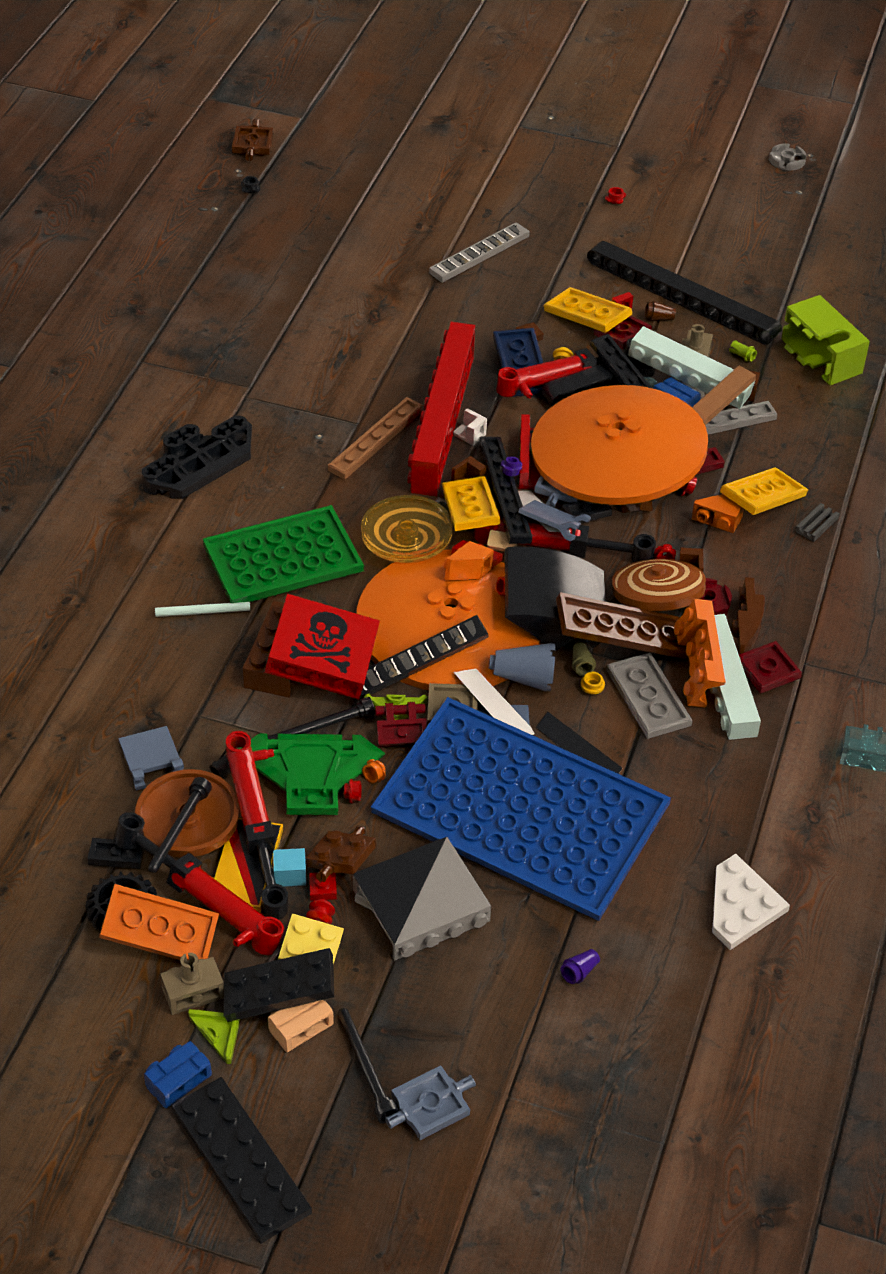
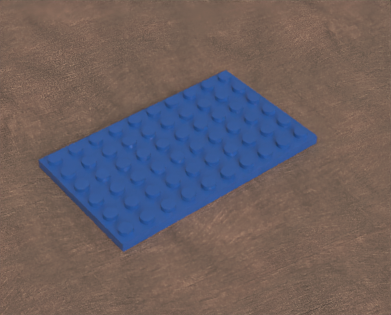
M447 697L372 804L371 812L432 842L448 837L459 855L600 921L669 806L671 797Z

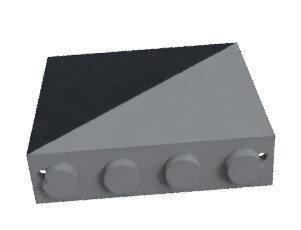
M448 837L352 874L353 891L356 894L359 889L361 890L393 945L394 961L402 957H409L424 948L434 947L441 941L451 937H458L465 931L480 928L487 922H490L491 905Z

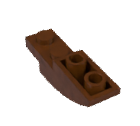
M745 577L743 587H739L738 599L742 600L743 603L740 604L736 620H732L731 633L736 636L733 637L738 654L750 651L754 647L759 636L764 614L765 595L755 594L754 578Z

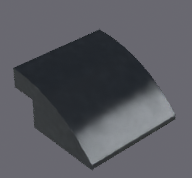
M507 547L505 549V618L545 644H555V650H559L576 637L562 635L556 601L558 594L561 592L605 601L604 571L590 562L564 552L535 547ZM581 639L582 641H584L585 643H587L588 645H590V646L593 647V648L596 647L597 645H599V644L601 643V642H596V641Z

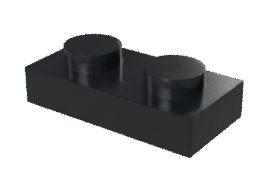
M579 500L562 505L563 512L573 516L587 514L591 517L590 521L612 516V508L609 504Z
M92 838L87 858L88 865L141 869L145 849L138 845L134 849L127 850L117 846L113 839Z

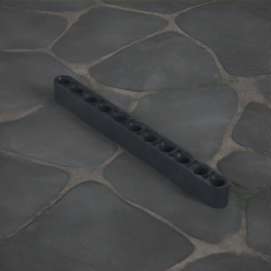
M600 241L587 253L588 261L592 265L757 342L767 345L782 331V326L776 319L606 241Z

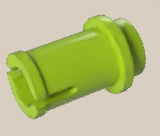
M736 340L730 345L734 349L729 348V352L744 358V361L752 362L756 358L757 350L753 346L748 347Z

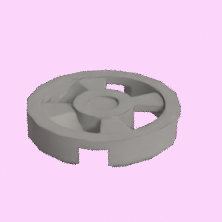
M779 144L772 148L769 161L773 166L782 170H797L805 165L807 155L799 146L793 149L789 148L790 144ZM795 156H800L802 160L796 161Z

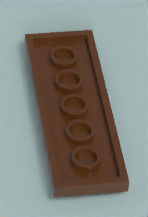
M561 592L556 598L562 635L689 660V657L686 655V646L678 645L677 635L674 633V625L680 619L678 616Z

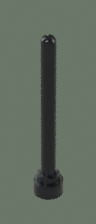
M366 697L360 699L359 703L355 704V707L270 735L268 739H278V734H306L356 716L368 718L376 714L375 707L371 698Z
M196 777L189 786L190 796L148 866V870L151 873H156L159 870L197 803L208 797L212 790V785L207 779Z
M341 1008L338 1011V1016L376 1100L374 1113L378 1122L386 1123L385 1117L398 1112L399 1109L394 1100L386 1097L348 1009Z

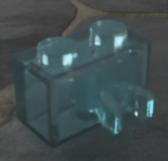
M866 724L863 725V728L846 726L841 746L840 764L886 772V733L883 732V727H878L877 731L868 730L869 725Z

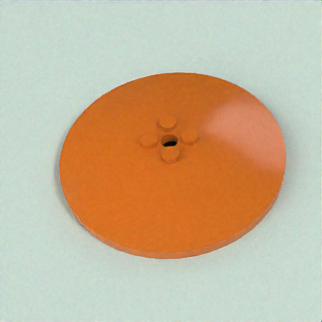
M611 385L578 392L559 401L548 409L539 419L533 430L531 450L535 467L540 475L559 491L592 503L626 505L647 502L663 497L680 489L693 479L700 471L707 457L708 434L699 414L681 399L653 388L634 385Z
M434 550L426 556L424 554L427 552H421L405 557L415 558L412 560H398L382 569L371 579L360 596L356 614L380 620L371 655V660L375 664L475 615H478L488 632V638L400 680L407 685L428 691L429 683L464 685L454 672L477 669L492 686H495L508 679L493 675V670L489 669L490 655H495L496 650L540 645L542 642L505 618V596L499 595L496 590L497 579L505 576V563L503 562L493 567L481 579L446 580L444 579V563L446 558L451 556L452 550ZM453 604V605H455L456 607L452 608V607L446 606V605Z

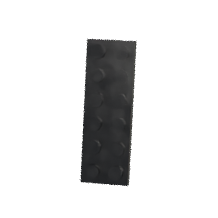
M222 1077L171 1104L172 1111L260 1244L312 1214V1207Z

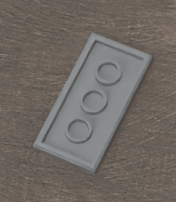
M651 653L607 664L606 671L647 739L692 726L690 715Z

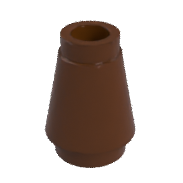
M654 300L647 302L645 318H649L650 321L674 320L676 308Z

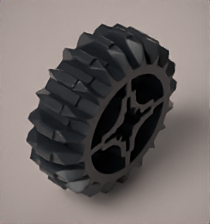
M120 871L118 876H113L109 873L107 880L100 878L99 885H92V892H89L87 895L85 907L86 912H88V920L92 923L95 930H100L101 932L114 884L157 896V891L155 887H152L149 879L144 880L141 874L134 877L132 871L128 875H124Z

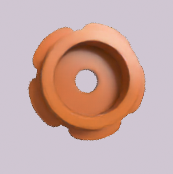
M370 759L363 767V775L370 783L381 782L386 777V768L382 762Z

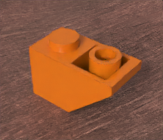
M724 494L695 500L691 519L734 533L743 517L744 508Z
M471 541L467 542L446 558L444 563V579H481L491 571L494 550Z

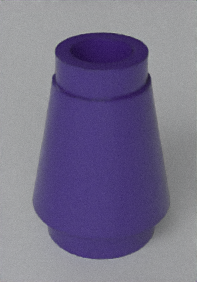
M589 949L564 960L560 968L561 974L570 984L581 983L600 962V957L595 950Z

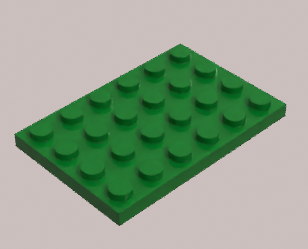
M332 505L203 538V546L232 604L251 602L364 571V564Z

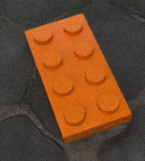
M114 884L99 938L180 960L184 954H186L187 960H189L188 953L196 954L198 960L207 959L219 913Z

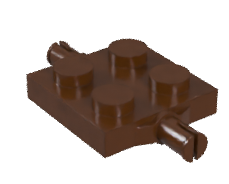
M256 118L253 119L252 125L236 126L232 153L246 154L245 159L249 161V157L250 161H252L254 154L260 156L270 155L274 134L273 128L259 126L260 120H256Z
M359 825L350 834L336 830L328 831L305 858L306 866L320 869L316 874V878L320 882H325L330 874L333 873L354 874L376 848L375 837L364 836L366 830L363 826L359 827Z

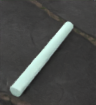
M250 602L155 608L156 617L243 612L250 611Z

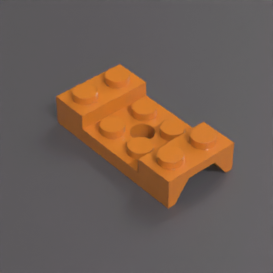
M694 599L689 607L685 609L680 619L676 621L674 633L677 635L678 645L686 646V655L689 657V674L691 677L685 682L683 688L687 705L706 708L705 691L709 688L722 686L726 681L712 601Z

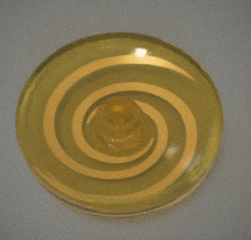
M400 495L386 498L370 507L363 516L361 534L366 547L383 559L400 563L419 562L438 555L448 546L452 538V519L448 511L436 501L421 496Z

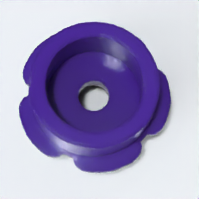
M507 457L501 462L502 472L508 476H517L520 470H522L523 464L516 457Z

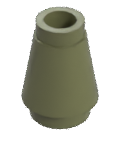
M579 642L573 646L572 668L578 675L585 676L586 673L594 671L596 661L586 644Z

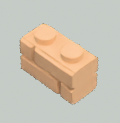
M324 1000L274 1011L268 1016L269 1031L278 1040L285 1052L291 1051L334 1024L332 1008Z

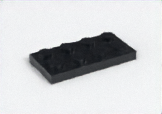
M330 948L233 970L224 974V1017L227 1022L335 997L333 954Z

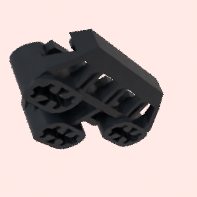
M234 416L215 426L211 431V435L203 436V434H200V428L194 424L184 425L166 435L163 439V456L145 466L141 471L143 490L147 494L157 495L158 493L163 495L169 491L171 499H183L251 459L252 424L243 416Z

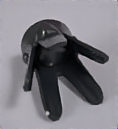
M226 749L220 758L209 766L211 773L223 779H226L227 775L231 773L229 761L226 757Z

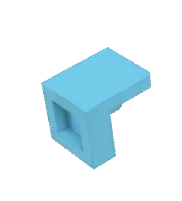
M305 848L274 850L273 862L276 884L282 886L306 885Z

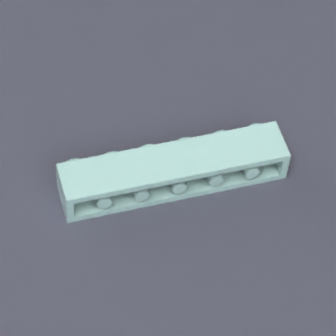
M644 326L632 339L628 356L707 394L734 370ZM755 381L737 396L730 405L740 409L751 395Z
M725 614L714 615L726 683L709 689L711 694L715 695V708L721 714L722 730H726L729 740L758 737L761 720Z

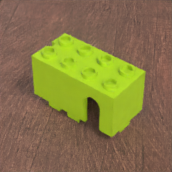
M821 295L787 306L785 321L789 324L783 326L781 339L786 343L784 348L790 354L796 353L798 355L796 359L803 366L809 365L814 369L826 364L825 374L821 378L830 386L863 374L870 341L832 307L829 302Z

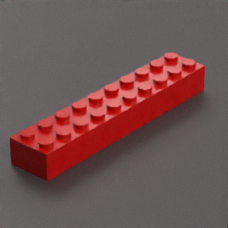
M450 322L449 329L444 331L443 342L445 343H441V356H437L436 369L433 370L432 375L433 383L429 384L428 396L430 397L425 398L424 410L426 411L421 412L420 424L422 425L417 426L416 438L418 439L413 440L412 452L414 453L409 454L408 467H411V470H409L407 482L411 484V493L436 497L438 495L474 360L476 325Z

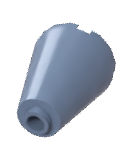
M548 643L496 650L495 655H490L489 669L493 670V675L550 692L551 687L547 684L553 683L555 657L552 656L553 652L550 651L555 650V644Z

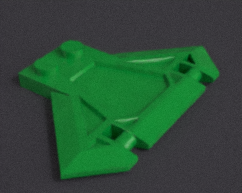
M259 733L251 739L252 751L274 750V757L255 761V764L260 773L286 792V815H338V792L344 788L345 783H349L350 779H355L362 774L363 767L367 764L368 760L374 759L376 761L385 756V752L362 735H352V740H342V735L278 734V739H268L267 733Z

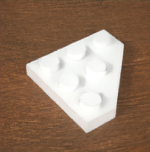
M737 854L716 866L712 933L729 950L789 911L790 905Z

